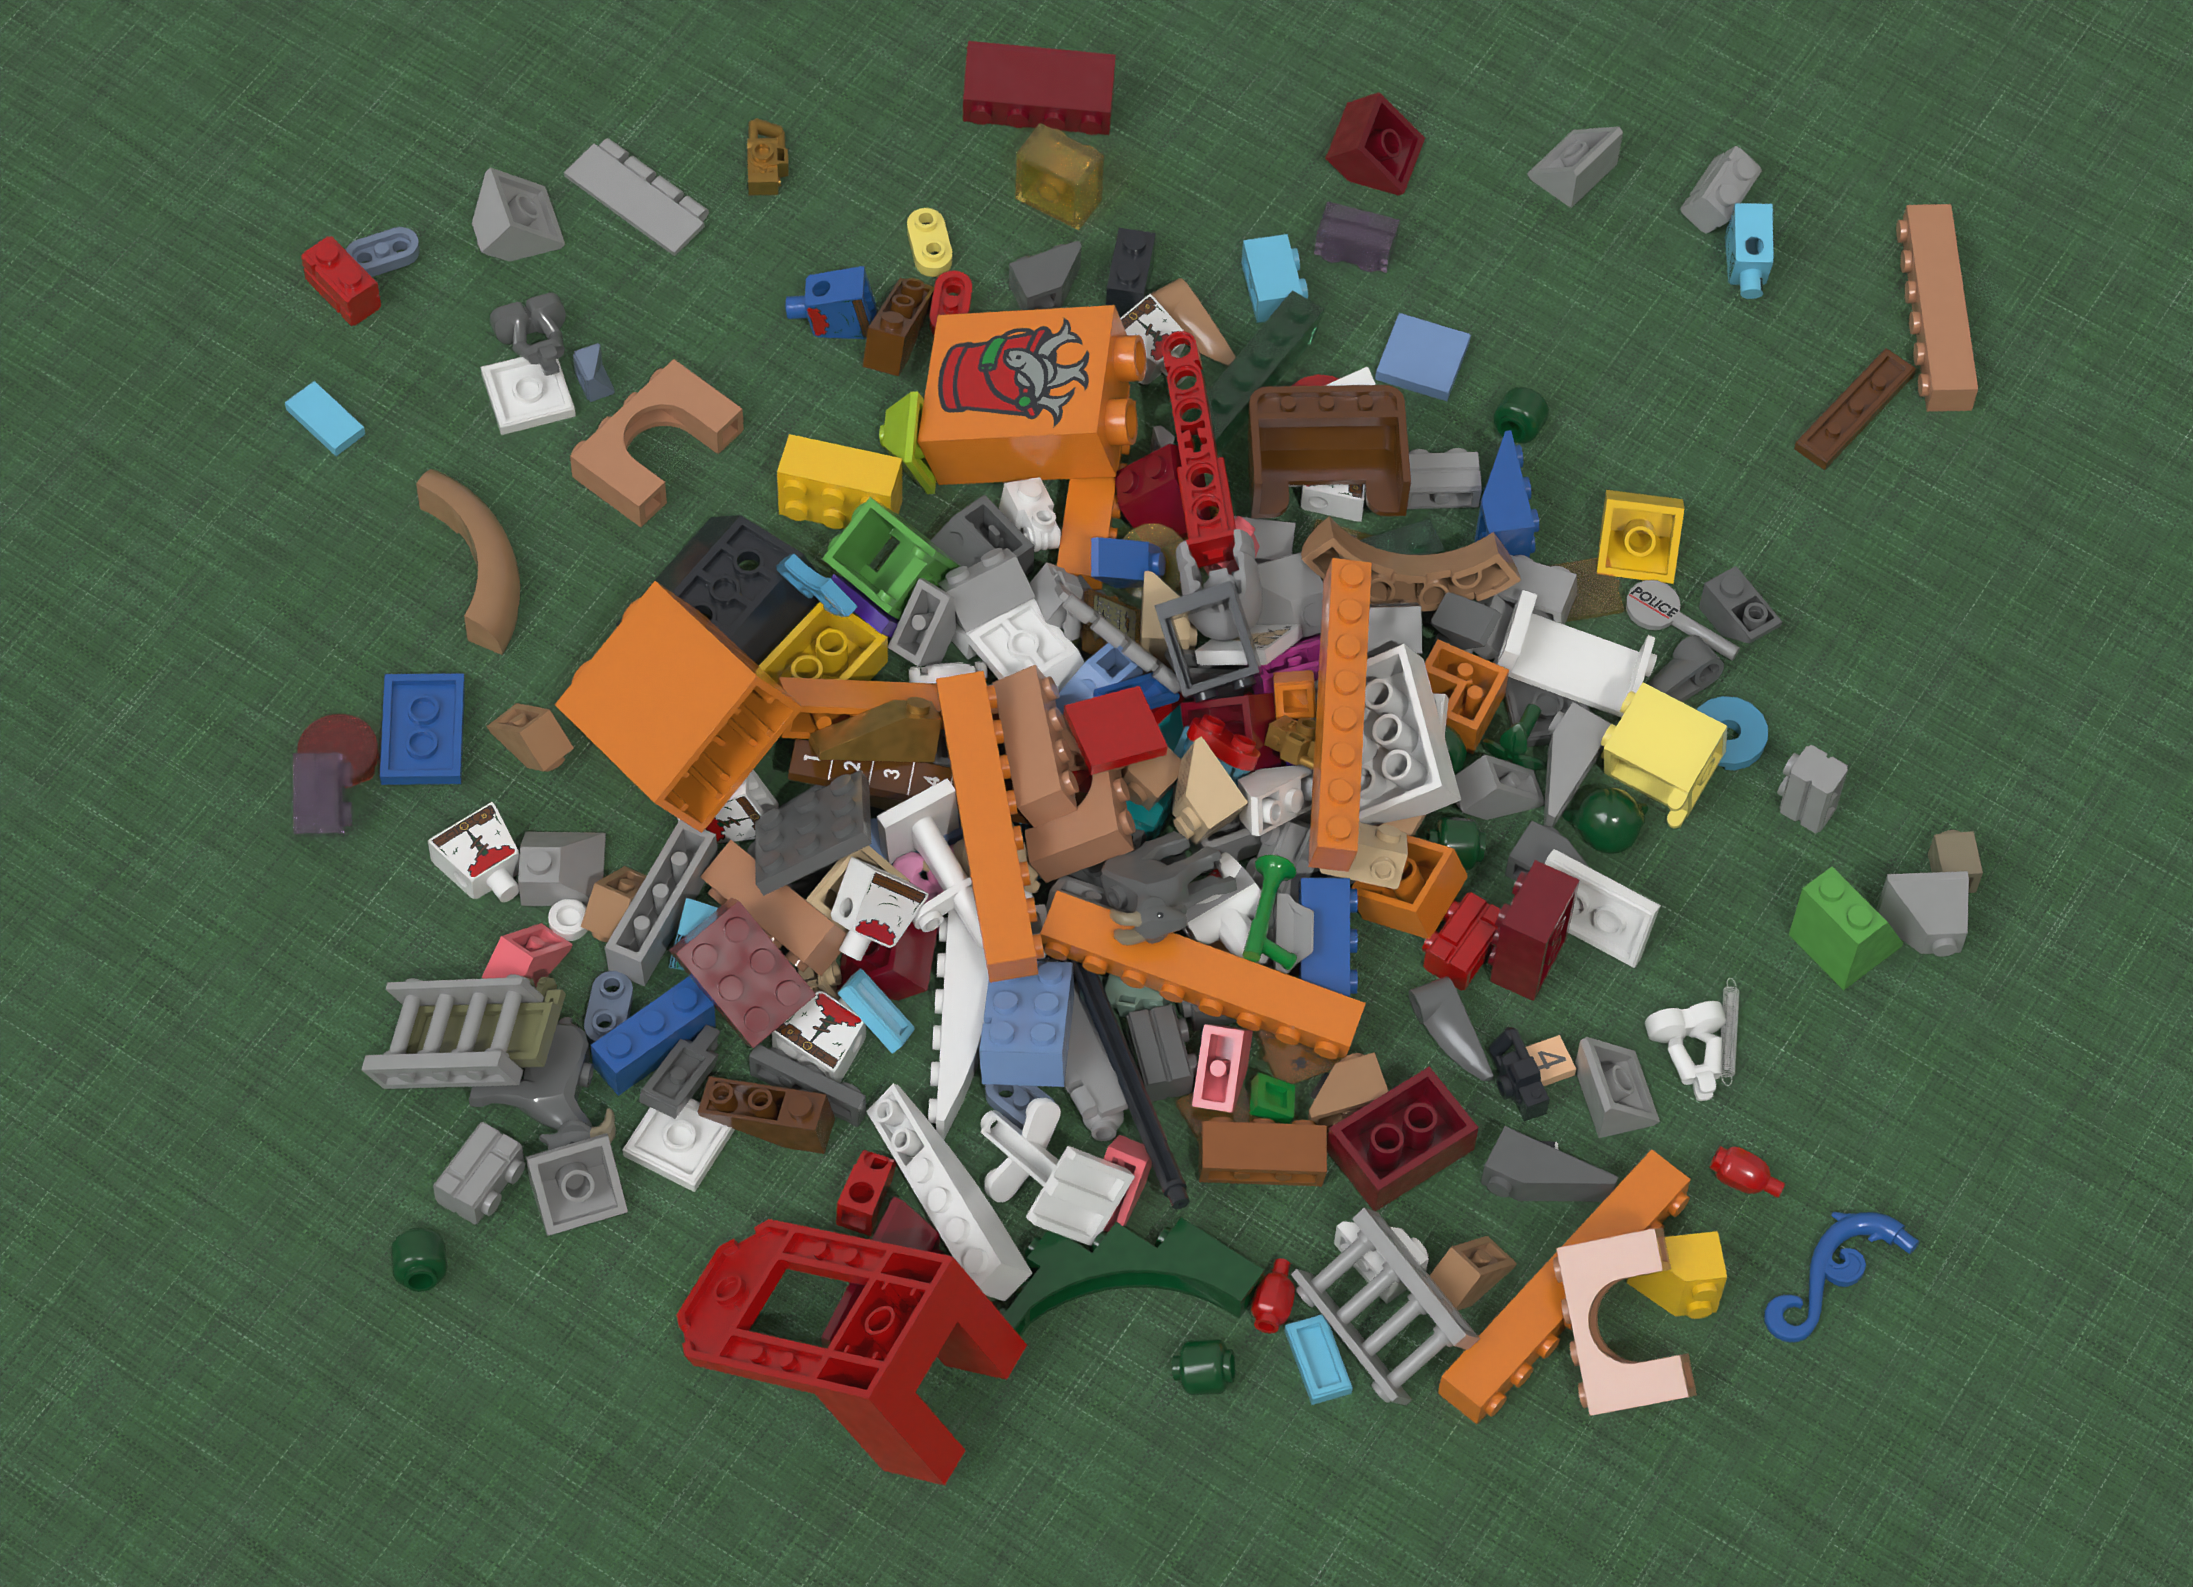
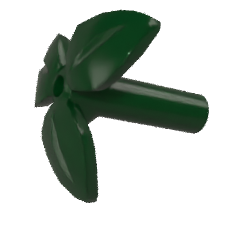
M1528 704L1520 721L1503 733L1499 740L1500 744L1487 738L1484 739L1482 743L1488 752L1495 758L1504 761L1511 759L1513 764L1533 771L1546 768L1547 763L1525 755L1528 745L1527 740L1542 712L1540 707L1535 704Z

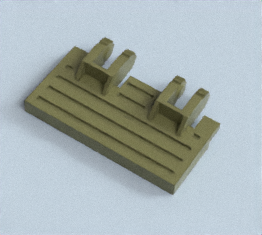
M549 977L538 979L537 987L533 979H528L531 985L544 996L543 1002L520 1004L507 1049L509 1058L519 1067H545L566 996L563 990H557L558 985H556L554 978ZM503 1004L486 1005L473 1052H485L486 1049L491 1048ZM453 1005L439 1053H451L452 1050L457 1048L469 1005ZM419 1006L405 1054H417L418 1051L423 1050L435 1006Z

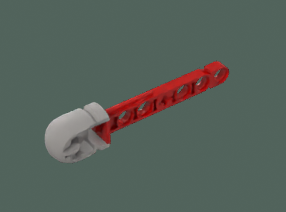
M1177 331L1165 338L1162 351L1165 368L1168 373L1167 381L1182 466L1177 468V475L1188 540L1183 541L1176 548L1182 594L1184 596L1203 590L1202 576L1198 568L1236 560L1239 570L1234 573V576L1228 573L1227 568L1209 571V579L1204 584V589L1230 580L1234 582L1240 591L1239 597L1249 629L1251 630L1257 624L1262 612V588L1258 565L1255 561L1254 542L1247 532L1236 529L1225 461L1223 457L1218 458L1205 379L1201 371L1203 368L1199 348L1194 336L1185 331ZM1180 344H1187L1191 347L1190 352L1184 357L1176 358L1171 355L1172 350ZM1185 376H1192L1197 379L1195 385L1187 390L1176 387L1178 381ZM1191 408H1197L1202 411L1200 418L1196 421L1186 422L1182 420L1183 414ZM1198 434L1202 444L1201 451L1194 453L1192 435ZM1202 473H1208L1213 476V480L1208 486L1196 487L1193 485L1194 479ZM1214 506L1219 509L1217 516L1211 520L1199 518L1200 511L1205 507ZM1229 603L1188 615L1189 621L1206 637L1214 640H1230L1239 637Z

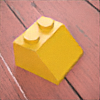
M1606 490L1596 574L1638 580H1658L1663 583L1674 584L1684 515L1683 499Z
M1718 1231L1665 1237L1671 1270L1626 1279L1627 1284L1675 1317L1688 1315L1689 1318L1699 1319L1717 1312L1727 1280Z

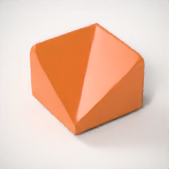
M1313 671L1273 673L1276 720L1285 715L1292 719L1316 718Z

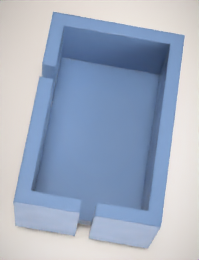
M1037 961L1038 975L991 983L988 980L984 1023L979 1050L982 1084L1064 1087L1075 996L1073 962Z

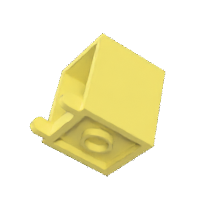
M1642 682L1636 693L1630 691L1620 709L1623 716L1618 725L1611 724L1602 738L1601 745L1604 746L1601 758L1604 759V774L1667 806L1671 810L1667 816V824L1671 828L1676 829L1689 816L1726 752L1727 725Z

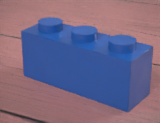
M1301 878L1298 882V904L1314 911L1313 952L1299 962V979L1350 997V994H1357L1358 988L1357 969H1350V953H1357L1358 945L1357 929H1350V913H1357L1358 902L1357 889H1350V878Z
M687 977L591 1044L594 1069L619 1096L656 1070L680 1039H688L693 1042L706 1024L715 1028L714 1004L690 977Z

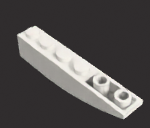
M954 908L948 912V918H944L939 927V942H946V953H938L937 977L944 978V989H936L935 1013L942 1014V1025H934L933 1050H940V1061L931 1062L930 1086L938 1087L937 1099L929 1098L928 1121L936 1123V1131L943 1139H945L963 1104L978 1066L989 980L984 950L977 946Z
M892 1084L866 1112L952 1256L986 1296L1005 1301L1032 1274V1271L998 1215L957 1156L899 1085Z

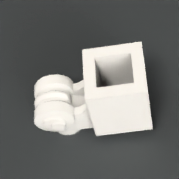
M1041 478L1004 483L999 510L1034 545V552H1038L1040 549L1045 551L1047 548L1050 550L1059 548L1061 531L1055 521L1054 504Z

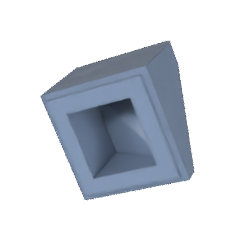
M594 344L574 351L575 375L587 400L592 402L614 394L615 389L602 364L601 345Z

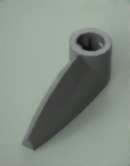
M1689 636L1677 645L1673 653V660L1664 666L1650 680L1648 685L1680 702H1684L1716 681L1723 672L1724 663L1700 636Z
M1445 976L1409 990V1000L1416 1018L1421 1024L1426 1026L1429 1033L1444 1052L1463 1069L1480 1080L1486 1082L1493 1080V1073L1451 979Z

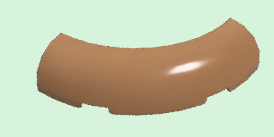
M430 469L416 483L420 509L447 524L457 534H461L470 547L471 554L478 568L475 593L464 615L467 639L474 644L503 655L517 623L521 591L518 564L513 548L493 512L478 496L455 479L437 470Z
M1329 516L1308 536L1301 552V559L1323 580L1332 558L1372 563L1370 604L1417 602L1421 605V611H1436L1443 597L1448 592L1470 600L1476 599L1478 602L1503 592L1521 581L1513 559L1494 532L1475 543L1453 551L1430 555H1405L1381 550L1363 543L1347 533Z

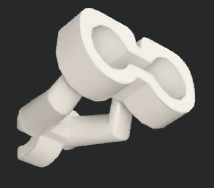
M1706 1001L1682 1010L1679 1008L1660 1010L1651 1014L1645 1020L1649 1039L1655 1042L1668 1043V1052L1684 1085L1693 1084L1697 1101L1712 1099L1713 1092L1716 1090L1715 1080L1719 1079L1722 1075V1038L1712 1034L1726 1023L1722 1004L1718 1001ZM1685 1036L1698 1038L1706 1043L1704 1064L1695 1066L1683 1046Z

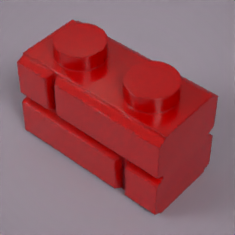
M332 236L326 237L301 255L302 263L305 267V279L338 313H341V316L350 326L357 325L379 310L381 300L378 295V283Z
M1472 892L1467 893L1461 903L1454 900L1443 917V921L1446 923L1440 932L1435 931L1430 939L1427 938L1423 944L1422 951L1426 953L1423 965L1425 970L1438 978L1448 976L1457 989L1465 991L1494 948L1491 943L1498 928L1495 922L1501 909L1493 904H1487L1486 900Z

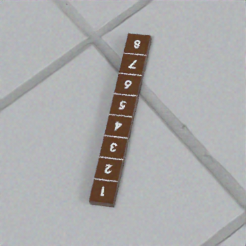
M797 738L788 774V780L827 787L841 775H851L862 770L869 781L870 795L906 801L947 778L954 787L951 767L924 762L819 760L810 742ZM1004 779L1006 791L1014 790L1012 779ZM1075 793L1077 807L1088 793ZM1018 808V814L1010 815L1012 822L1031 825Z

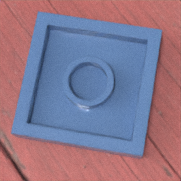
M1399 313L1376 370L1375 380L1448 401L1468 349L1471 334Z

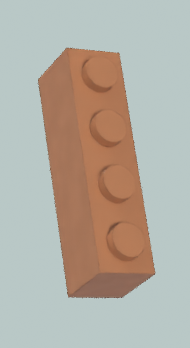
M1033 665L993 682L1017 808L1034 828L1077 811L1075 793L1079 792V787L1068 765V762L1072 761V754L1062 736V730L1066 729V724L1060 710L1056 707L1055 700L1059 698V691L1051 676L1045 677L1039 668Z
M732 840L727 843L700 876L712 887L707 894L719 904L723 905L730 898L739 900L760 927L764 929V932L778 949L783 945L789 950L785 956L786 959L803 973L810 967L822 976L841 953L839 949L847 934L787 885L763 896L755 882V859Z

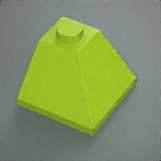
M918 391L910 392L886 410L885 424L881 425L879 430L880 444L887 450L890 456L902 458V469L927 494H935L936 478L917 442L924 399Z

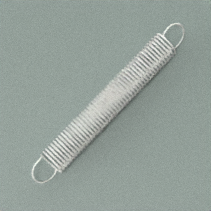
M1723 989V1011L1725 1012L1724 1015H1729L1725 1016L1727 1017L1726 1022H1728L1725 1024L1729 1025L1721 1027L1722 1041L1727 1042L1722 1044V1062H1726L1722 1064L1731 1065H1722V1071L1733 1069V1074L1735 1075L1739 990L1737 992H1727ZM1721 1075V1078H1722V1077H1731V1084H1732V1076H1722V1075Z

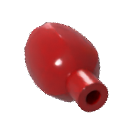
M1719 1146L1709 1166L1710 1169L1716 1171V1177L1720 1182L1743 1193L1757 1194L1765 1191L1778 1198L1785 1186L1784 1182L1771 1176L1768 1165L1762 1159L1740 1147L1735 1146L1725 1149Z
M1276 1259L1272 1272L1264 1276L1255 1290L1251 1313L1255 1319V1328L1261 1332L1276 1333L1279 1330V1326L1284 1324L1290 1316L1294 1302L1295 1287L1288 1278L1291 1266L1288 1260Z

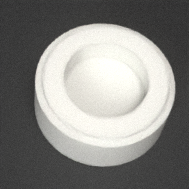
M564 899L555 903L550 909L548 916L550 929L567 941L581 938L588 931L580 927L587 907L575 899Z

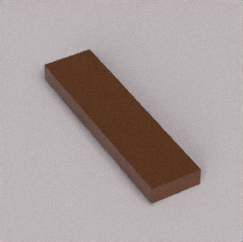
M1885 348L1796 441L1794 450L1825 470L1914 377L1916 368Z

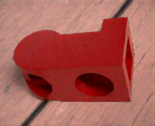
M868 1150L862 1151L837 1202L836 1225L872 1236L877 1222V1215L894 1176L896 1168L895 1159Z

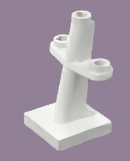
M947 778L877 816L881 853L892 864L898 857L917 850L944 891L922 905L912 920L917 929H922L923 932H930L942 924L944 920L943 915L954 908L977 946L983 949L971 877H967L944 838V835L959 828L956 790Z
M1036 1098L1028 1104L1023 1131L999 1111L992 1110L986 1113L980 1123L981 1133L1008 1156L998 1168L991 1170L986 1175L984 1180L986 1194L996 1202H1005L1014 1196L1027 1177L1031 1175L1043 1188L1026 1218L1038 1227L1092 1246L1096 1237L1104 1230L1135 1176L1127 1168L1067 1146L1060 1160L1049 1153L1046 1148L1061 1114L1059 1106L1051 1099ZM997 1120L998 1123L996 1124V1126L990 1128L992 1123Z

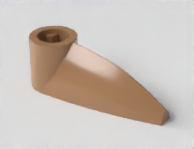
M1178 278L1151 293L1182 330L1194 336L1201 354L1228 366L1236 364L1237 358L1189 285L1182 278Z

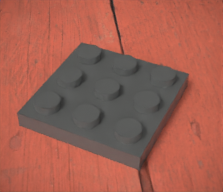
M862 770L851 775H841L833 780L829 786L816 792L804 793L794 803L781 809L769 810L759 820L755 821V882L763 896L872 844L869 781Z

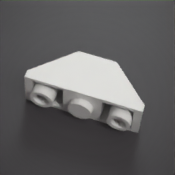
M1303 765L1259 769L1238 780V789L1248 801V804L1239 813V819L1253 836H1261L1311 809L1313 770Z

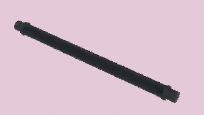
M1067 958L1068 962H1073L1074 976L1083 993L1085 1003L1113 1071L1116 1073L1118 1083L1146 1151L1151 1158L1153 1168L1162 1187V1192L1165 1197L1169 1198L1173 1209H1182L1190 1203L1185 1191L1187 1189L1186 1182L1183 1180L1172 1151H1170L1166 1136L1098 974L1086 970L1082 966L1083 963Z

